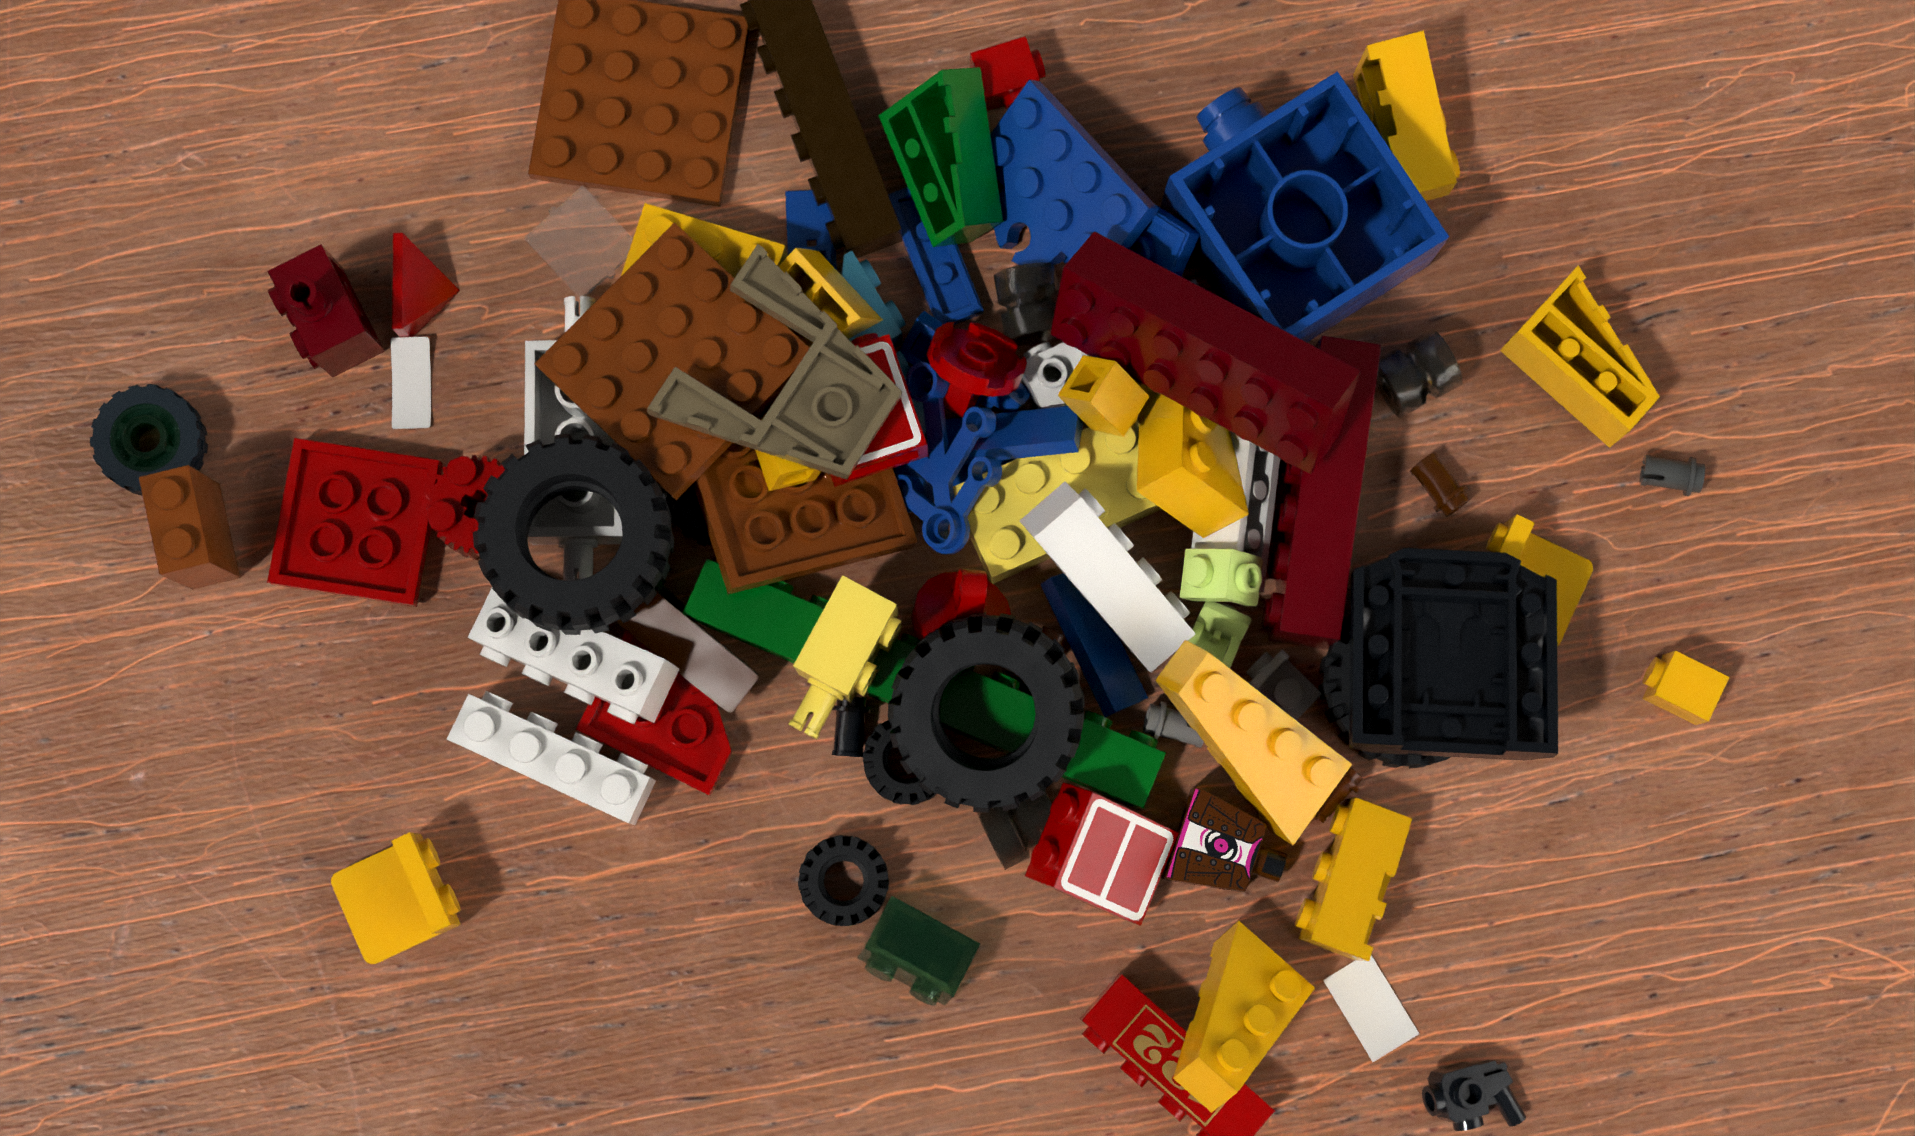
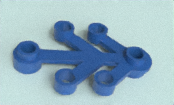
M918 362L909 369L905 381L911 398L923 402L929 456L907 464L933 486L934 503L922 494L923 486L918 477L903 474L895 477L905 506L923 521L922 533L926 543L938 553L955 554L963 549L969 539L970 524L967 516L983 489L995 486L1002 477V466L996 458L977 456L970 462L968 478L954 498L953 481L979 438H987L995 431L996 416L988 408H969L963 415L962 427L951 446L948 447L943 397L946 396L950 383L942 379L930 366V363ZM981 415L982 425L978 430L976 421L978 416ZM986 464L988 468L987 477L984 479L982 476V469ZM907 482L909 490L905 497L903 488ZM950 524V533L948 534V526Z

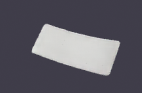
M393 337L390 340L392 428H429L431 425L429 338Z

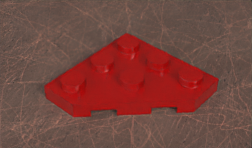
M625 631L621 640L655 654L628 631ZM677 674L654 723L639 716L635 724L624 721L608 713L607 710L610 703L595 697L592 705L588 704L576 730L711 796L733 751L717 704L681 674Z

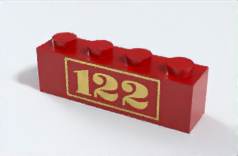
M1118 974L1079 1018L1088 1026L1082 1035L1103 1054L1112 1047L1126 1060L1120 1066L1123 1072L1141 1088L1150 1081L1164 1094L1157 1101L1178 1121L1181 1122L1188 1115L1202 1128L1196 1136H1254L1275 1112L1272 1107L1244 1083L1234 1096L1211 1113L1176 1082L1173 1076L1187 1032L1122 974Z

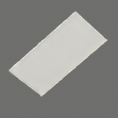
M1372 955L1369 961L1355 960L1323 980L1372 1062L1419 1035V1032Z

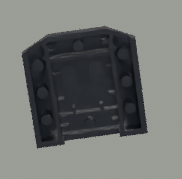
M1403 548L1389 554L1383 560L1366 567L1363 565L1354 569L1351 574L1349 747L1370 753L1523 761L1554 758L1558 754L1557 580L1547 574L1545 577H1542L1520 565L1521 560L1501 552Z

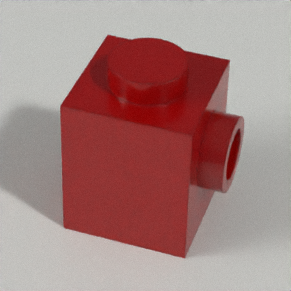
M1026 36L970 53V68H981L987 111L1005 106L1008 110L1029 80L1040 81L1041 78L1046 77L1041 54L1038 49L1030 51Z

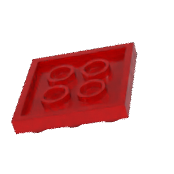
M294 438L267 583L417 607L431 532L426 516V504L431 503V501L426 496L433 492V489L429 486L431 483H437L435 476L436 474L441 475L443 463L436 459Z

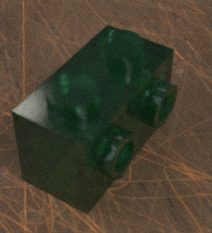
M891 896L884 905L857 958L866 963L865 969L873 976L887 982H891L894 978L911 987L909 993L919 1001L931 1006H936L937 1002L945 1006L954 997L980 943Z

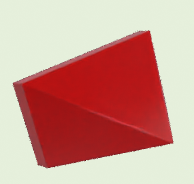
M393 233L392 329L399 337H414L460 290L404 233Z

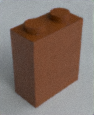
M189 465L139 477L159 574L192 590L240 578L220 484Z

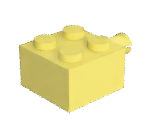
M842 575L793 665L800 676L808 679L807 683L811 686L793 719L788 723L790 726L802 731L809 716L814 714L804 733L817 740L837 700L843 701L845 699L852 702L856 693L863 697L867 694L878 673L877 665L873 664L879 650L882 649L889 652L901 631V620L897 619L899 615L897 604Z

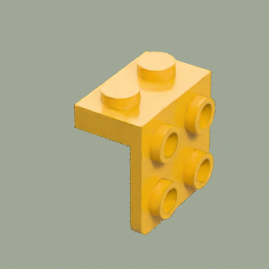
M1516 514L1504 524L1499 522L1488 540L1486 549L1491 552L1507 553L1521 560L1520 565L1542 577H1545L1547 574L1557 580L1558 647L1593 572V564L1590 560L1530 533L1535 522Z
M409 832L391 841L392 847L334 873L331 878V885L364 960L369 964H378L461 925L456 914L461 911L458 899L449 884L443 885L436 867L440 866L438 854L430 839L426 838L423 840L421 834Z

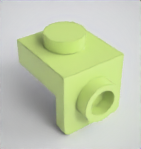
M1185 549L1180 598L1190 601L1233 602L1244 606H1257L1259 589L1262 583L1263 560L1261 557L1235 549Z
M1205 601L1192 627L1196 634L1188 641L1208 651L1227 667L1231 668L1240 643L1250 625L1251 618L1238 612L1230 605Z

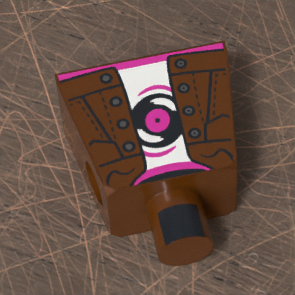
M1194 787L1190 789L1177 829L1179 834L1161 879L1245 892L1251 874L1279 882L1286 864L1287 854L1261 845L1267 824L1203 789Z

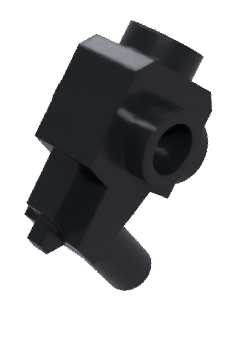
M1489 1059L1478 1063L1461 1062L1431 1071L1427 1078L1429 1085L1425 1086L1422 1090L1423 1102L1428 1113L1431 1116H1437L1443 1121L1452 1122L1455 1131L1471 1130L1484 1125L1482 1116L1490 1113L1488 1106L1493 1104L1497 1105L1509 1127L1516 1126L1526 1119L1525 1113L1509 1087L1513 1080L1507 1072L1508 1066L1505 1062L1496 1063L1495 1060Z

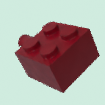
M322 244L267 271L274 284V287L268 289L270 298L280 315H286L292 326L296 327V330L289 333L300 356L303 359L308 358L314 369L321 367L331 377H335L385 352L343 267Z

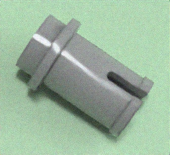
M1161 701L1159 705L1150 703L1144 720L1143 732L1151 734V737L1157 740L1160 736L1195 745L1198 748L1202 747L1204 741L1189 726L1178 710L1167 708V702Z

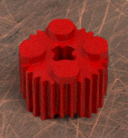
M472 455V458L460 456L450 460L447 467L444 466L442 468L443 475L436 474V484H430L429 487L433 489V492L426 496L431 501V503L426 504V516L430 527L437 533L436 536L447 546L466 558L470 556L473 560L478 561L480 555L474 548L473 532L478 530L479 523L475 518H471L474 514L471 508L475 502H479L483 498H485L484 501L486 500L488 494L483 488L490 476L492 475L498 479L505 469L495 458L491 461L484 455L481 460L476 455Z

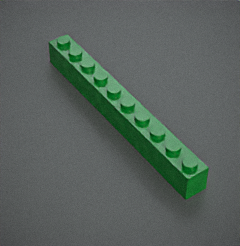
M706 559L683 613L696 623L794 664L829 600L816 595H812L809 602L792 595L794 587L784 581L728 594L718 563ZM903 633L900 640L896 639L889 652L882 649L879 650L873 664L877 665L878 673L866 695L887 704L892 698V685L896 674L901 669L907 656L920 642L918 638ZM975 666L964 669L949 681L941 696L939 709L942 727L1005 754L1015 751L1025 742L1032 731L1035 721L1033 697L1019 691L1021 682L1009 676L994 672L990 679L974 672ZM1085 710L1078 749L1074 758L1068 764L1062 778L1137 810L1143 809L1166 755L1165 752L1156 749L1159 741L1135 730H1131L1129 737L1110 729L1113 721Z

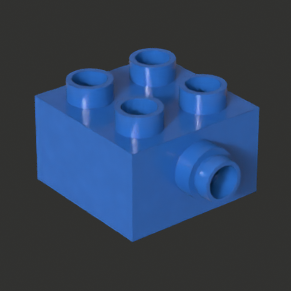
M1338 71L1270 114L1267 113L1261 102L1251 104L1252 100L1241 87L1224 93L1208 104L1196 118L1203 132L1208 133L1204 137L1203 143L1209 152L1169 176L1160 208L1200 233L1191 255L1219 297L1305 342H1309L1429 266L1449 238V235Z

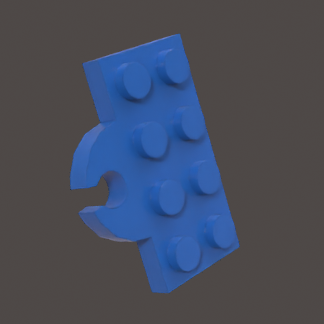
M1029 80L990 134L997 180L1004 186L999 195L1003 222L994 227L996 241L1001 249H1012L1018 244L1019 233L1025 225H1027L1031 234L1028 247L1023 251L1016 252L1012 259V262L1018 265L1047 268L1060 264L1066 257L1070 260L1094 231L1130 249L1160 210L1041 81Z

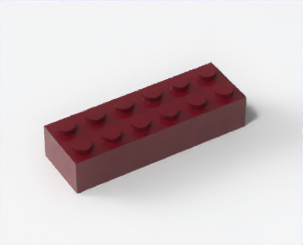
M1095 231L1063 268L1050 335L1060 339L1066 345L1075 347L1092 357L1116 361L1134 380L1149 387L1152 391L1170 398L1192 410L1195 414L1211 420L1235 433L1241 439L1252 442L1280 457L1284 462L1292 464L1309 474H1312L1339 437L1361 372L1359 369Z
M1322 335L1315 347L1359 369L1361 372L1339 437L1312 474L1285 462L1283 483L1291 484L1290 493L1286 494L1285 501L1280 502L1276 531H1282L1284 534L1282 543H1279L1277 550H1273L1269 579L1277 580L1276 590L1272 592L1271 598H1266L1262 627L1270 628L1268 641L1327 650L1330 645L1335 642L1337 643L1341 636L1381 344Z

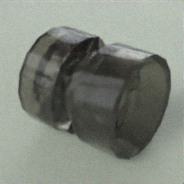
M1045 262L1029 263L1007 268L996 273L993 279L999 305L1007 309L1001 315L1004 335L1012 339L1018 346L1038 344L1057 339L1050 335L1057 303L1054 302V298L1059 293L1055 265Z
M1434 330L1408 342L1405 353L1395 349L1379 359L1377 388L1391 411L1400 418L1424 406L1427 395L1437 399L1463 384L1462 374L1455 356L1443 337Z
M1046 792L1034 801L1029 798L1020 802L1018 808L1003 811L1002 807L990 808L988 813L976 812L1004 870L1030 858L1031 847L1038 844L1052 806Z

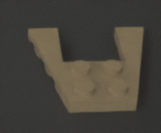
M757 244L730 284V291L809 339L813 344L762 421L677 367L670 373L648 406L647 413L659 419L848 479L901 398L902 391L858 345L855 347L837 328V324L825 311L821 312L802 292L801 286L787 272L784 273L767 256V251Z

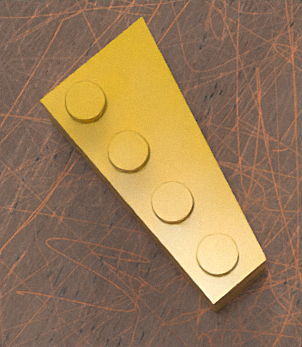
M1184 640L1155 681L1189 726L1198 733L1217 763L1223 766L1235 782L1234 785L1242 796L1251 803L1260 815L1261 821L1267 824V829L1291 845H1294L1352 764L1211 653Z

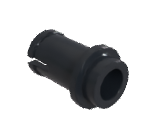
M854 697L852 702L845 699L843 701L837 700V705H834L832 709L836 711L834 750H832V755L863 757L866 713H871V708H866L867 698Z

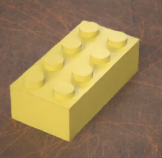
M1138 419L1129 428L1124 437L1094 431L1088 427L1082 430L1079 452L1017 458L1001 465L1002 477L1000 481L993 487H985L967 516L970 524L969 537L992 584L1051 559L1020 523V520L1064 481L1078 494L1085 488L1091 493L1105 510L1098 518L1107 528L1114 523L1121 528L1162 510L1137 492ZM988 472L982 474L984 479L987 477ZM965 482L953 486L954 498Z

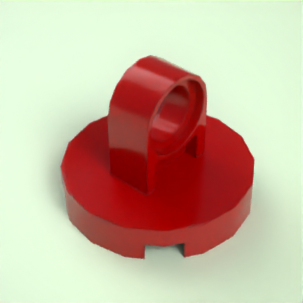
M947 322L936 328L927 352L930 366L942 379L950 383L943 401L944 409L963 418L966 410L975 406L980 395L990 397L1009 395L1018 389L1027 366V360L1025 357L1020 360L1015 354L1018 345L1012 339L998 330L979 323L970 322L968 330L953 329L955 322Z
M960 568L957 572H944L927 580L917 593L911 620L914 633L921 641L922 636L925 637L930 632L932 633L941 627L943 623L952 619H962L969 617L971 614L986 612V615L1000 616L1001 613L1011 615V611L1005 596L997 586L987 580L986 571Z

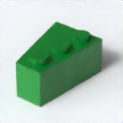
M980 67L943 69L878 115L933 247L970 243L1003 222Z

